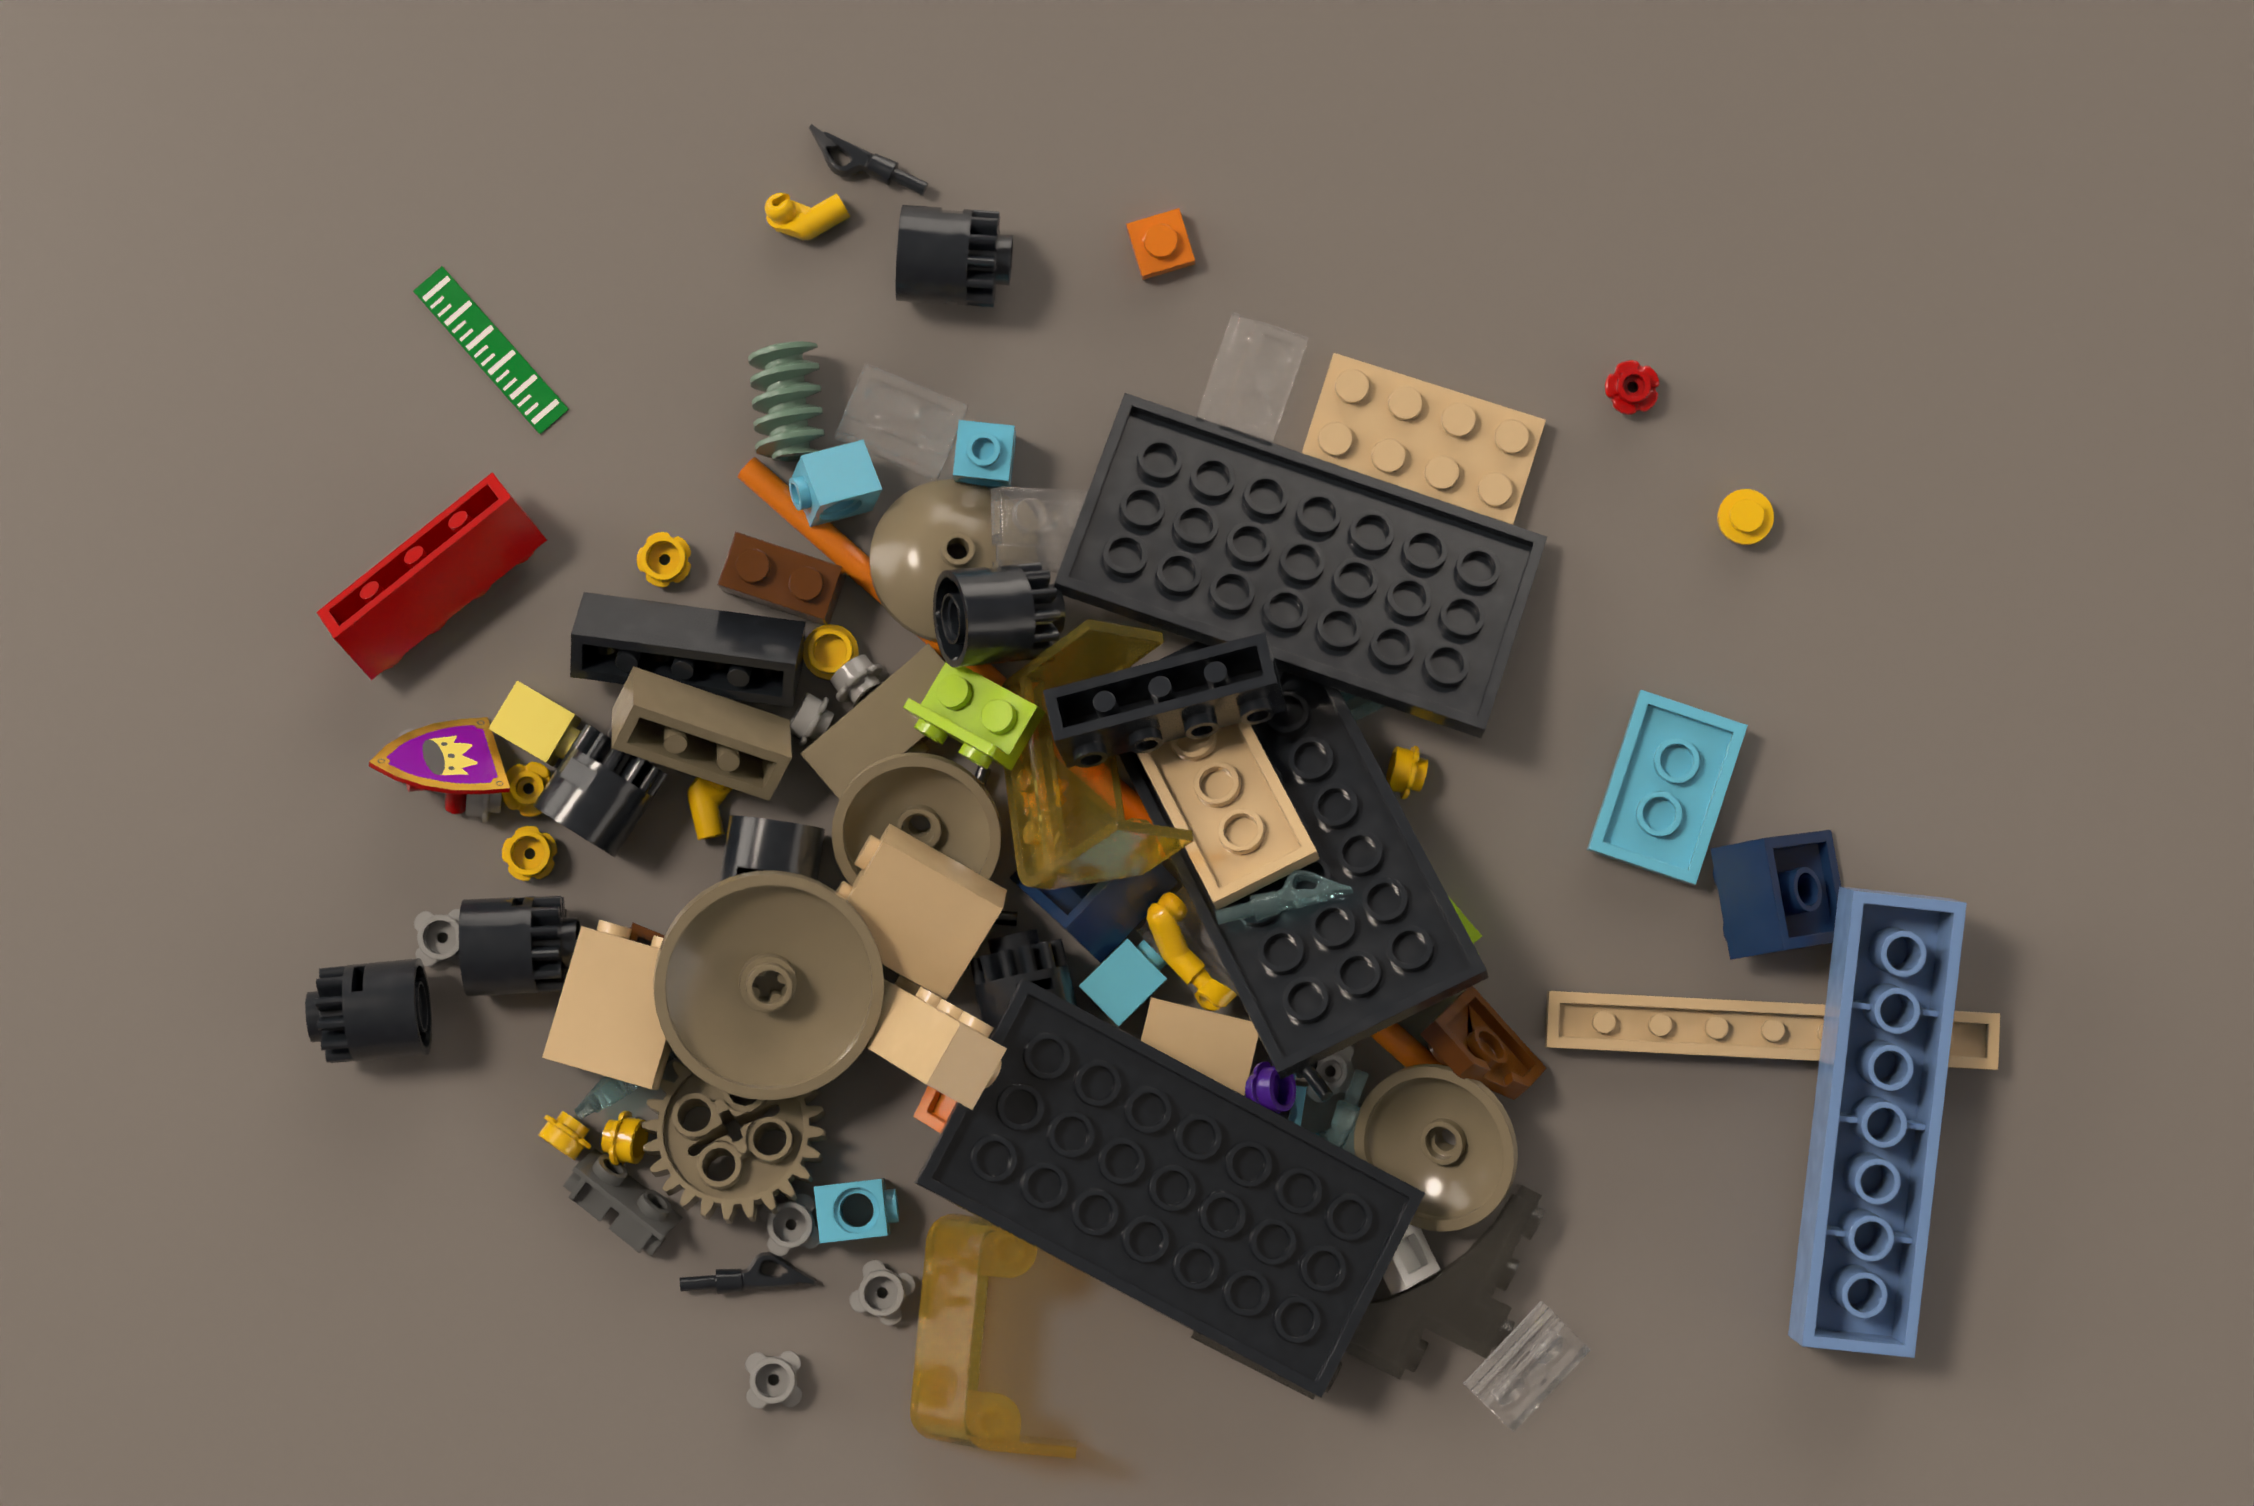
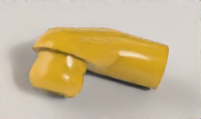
M776 193L767 199L764 208L767 222L776 232L800 240H811L850 218L845 205L837 193L813 207L790 200L789 194Z
M696 777L688 788L687 798L697 840L722 836L725 832L719 805L732 788Z

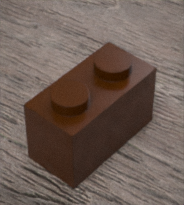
M735 531L717 585L725 593L821 625H828L834 614L847 574L842 566Z

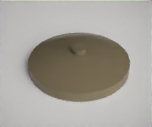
M775 870L755 871L729 877L712 885L692 899L680 911L667 930L659 948L654 969L653 989L656 1012L665 1038L677 1057L690 1071L709 1085L735 1096L758 1100H779L806 1094L824 1086L843 1073L859 1057L872 1037L879 1020L884 995V975L880 954L869 928L855 908L844 897L821 882L804 875Z

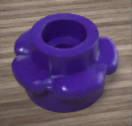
M1267 1061L1260 1062L1255 1066L1253 1074L1246 1081V1097L1275 1113L1288 1111L1292 1108L1296 1099L1294 1076L1292 1074L1284 1079H1280L1274 1066H1271Z

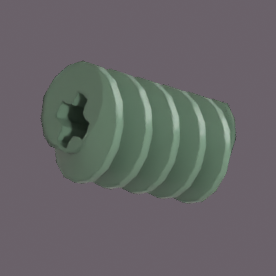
M804 341L777 343L754 351L748 356L750 366L763 370L750 378L751 388L765 392L752 400L753 410L767 414L753 422L755 432L769 436L755 444L756 453L763 457L771 458L774 461L795 462L799 461L801 455L820 451L811 448L810 441L825 436V430L809 426L808 420L823 414V408L808 404L806 398L821 392V385L806 382L804 377L819 370L820 367L819 363L803 359V353L818 348L816 343Z

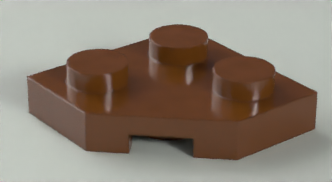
M1473 986L1467 988L1456 997L1420 1033L1428 1043V1048L1433 1057L1442 1065L1449 1066L1458 1077L1464 1080L1466 1078L1478 1080L1491 1091L1513 1100L1525 1092L1547 1069Z

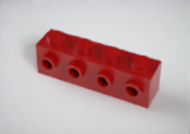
M492 472L316 613L334 640L363 672L373 680L384 670L395 666L405 653L428 635L439 631L449 618L469 602L483 596L494 582L513 567L527 561L547 539L526 511Z

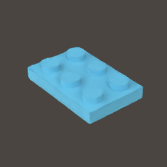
M1640 690L1587 851L1692 886L1696 885L1748 725Z

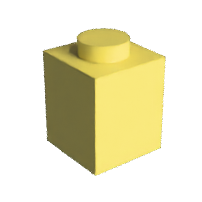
M516 681L488 729L554 767L559 758L563 759L580 734L581 731L577 727L582 719L523 683Z

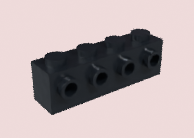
M584 592L571 632L570 677L625 684L634 666L728 699L793 707L803 667L806 622Z
M1265 632L1043 690L1053 739L1067 768L1073 766L1081 768L1095 767L1104 763L1111 756L1130 751L1134 753L1152 752L1168 741L1184 737L1191 739L1206 738L1215 734L1219 728L1241 722L1244 724H1259L1268 721L1276 713L1287 711L1275 658Z

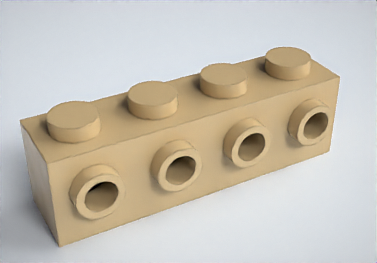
M899 975L895 984L884 979L881 1013L866 1048L924 1084L973 1110L983 1090L996 1080L1001 1069V1059L1007 1048L989 1039L994 1029L992 1026Z

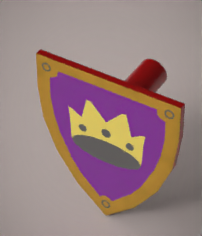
M488 717L438 722L409 731L388 743L369 761V767L395 781L405 783L408 792L429 790L445 793L444 807L446 811L452 814H461L466 811L467 794L482 795L510 792V786L493 732L488 729L490 727Z

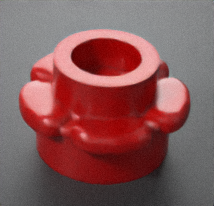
M1626 360L1619 363L1615 368L1614 374L1611 373L1606 378L1605 394L1611 399L1613 407L1622 414L1633 415L1637 411L1646 412L1658 400L1659 395L1656 392V388L1660 383L1659 378L1650 366L1646 365L1643 367L1636 360ZM1631 382L1636 383L1638 386V390L1634 393L1630 392L1627 388Z

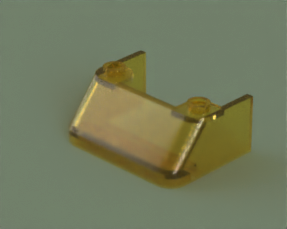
M1087 619L1003 683L1002 687L1037 705L1046 712L1013 769L1010 771L1003 767L1017 872L1020 881L1025 886L1052 890L1141 876L1193 842L1192 830L1152 825L1147 820L1137 818L1125 821L1116 755L1108 757L1104 763L1095 767L1081 768L1073 766L1067 768L1053 739L1043 690L1130 668L1164 643L1162 632Z
M946 1214L938 1218L931 1225L927 1233L910 1405L912 1424L922 1436L935 1441L988 1451L1076 1459L1077 1440L1020 1435L1021 1414L1016 1403L1001 1393L978 1391L989 1276L1014 1278L1024 1274L1035 1262L1038 1248L973 1214Z

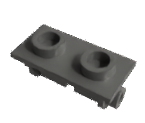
M596 1148L573 1168V1173L563 1185V1187L571 1192L568 1198L577 1203L599 1222L611 1208L620 1213L609 1229L638 1253L644 1250L652 1256L666 1239L665 1236L683 1218L672 1209L671 1204L663 1195L654 1190L646 1189L627 1173L625 1166L621 1162L618 1165H613L610 1162L609 1155H603Z

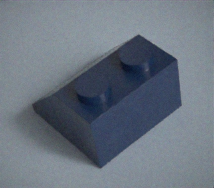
M1087 797L1079 803L1009 877L1100 963L1145 918L1151 904L1157 903L1163 894L1169 892L1178 883L1172 874L1140 842Z
M1831 830L1767 837L1711 848L1714 866L1713 878L1718 888L1723 916V934L1727 941L1730 960L1833 943L1839 886L1841 887Z

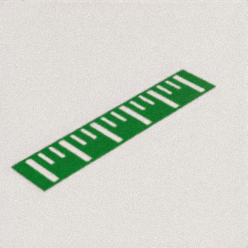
M443 266L413 290L418 298L539 434L569 410Z

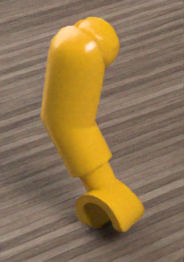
M1167 892L1160 897L1157 903L1151 904L1146 917L1161 957L1187 985L1192 983L1198 989L1195 993V998L1202 1008L1208 1011H1216L1226 1007L1237 994L1229 987L1211 978L1205 969L1203 961L1188 948L1177 923L1185 918L1188 909L1177 895Z

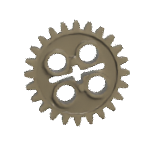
M674 1061L672 1065L679 1078L674 1083L662 1079L660 1088L666 1094L664 1100L648 1099L646 1103L652 1111L658 1114V1119L642 1122V1128L645 1132L657 1136V1139L645 1144L643 1150L647 1155L662 1157L651 1166L652 1174L655 1177L671 1174L662 1188L667 1195L676 1194L684 1189L680 1200V1205L683 1209L688 1211L700 1200L701 1216L704 1219L709 1220L717 1207H720L727 1224L733 1223L737 1209L743 1208L751 1222L756 1221L757 1205L762 1203L773 1214L778 1213L775 1197L780 1193L792 1201L797 1200L796 1192L791 1183L797 1179L811 1184L813 1179L803 1166L805 1162L821 1163L823 1160L821 1154L811 1147V1143L827 1140L825 1130L812 1126L813 1122L826 1116L825 1110L822 1106H807L819 1094L817 1089L796 1097L779 1100H757L751 1105L743 1106L734 1102V1095L709 1085L683 1064ZM773 1106L780 1107V1112L777 1115L761 1118L754 1122V1120L764 1115L769 1108ZM696 1107L710 1109L711 1118L705 1128L696 1132L684 1129V1118L691 1109ZM733 1120H736L740 1126H743L741 1128L743 1138L736 1142H733L727 1135L729 1131L726 1124ZM772 1130L784 1132L787 1137L786 1144L779 1153L764 1155L759 1152V1141L765 1133ZM715 1140V1142L705 1147L700 1154L696 1156L689 1154L692 1147L704 1145ZM721 1156L734 1158L736 1162L735 1170L728 1179L720 1182L709 1179L708 1168L713 1160Z

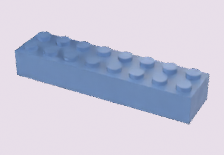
M1839 886L1788 1336L1802 1347L1915 1358L1966 902L1951 898Z

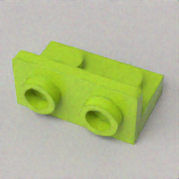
M945 662L922 703L919 704L908 698L903 706L905 710L918 718L913 727L914 729L941 745L944 744L948 736L963 744L958 753L986 770L994 761L1011 771L1046 713L1037 705L967 667L954 668L948 665L947 662Z

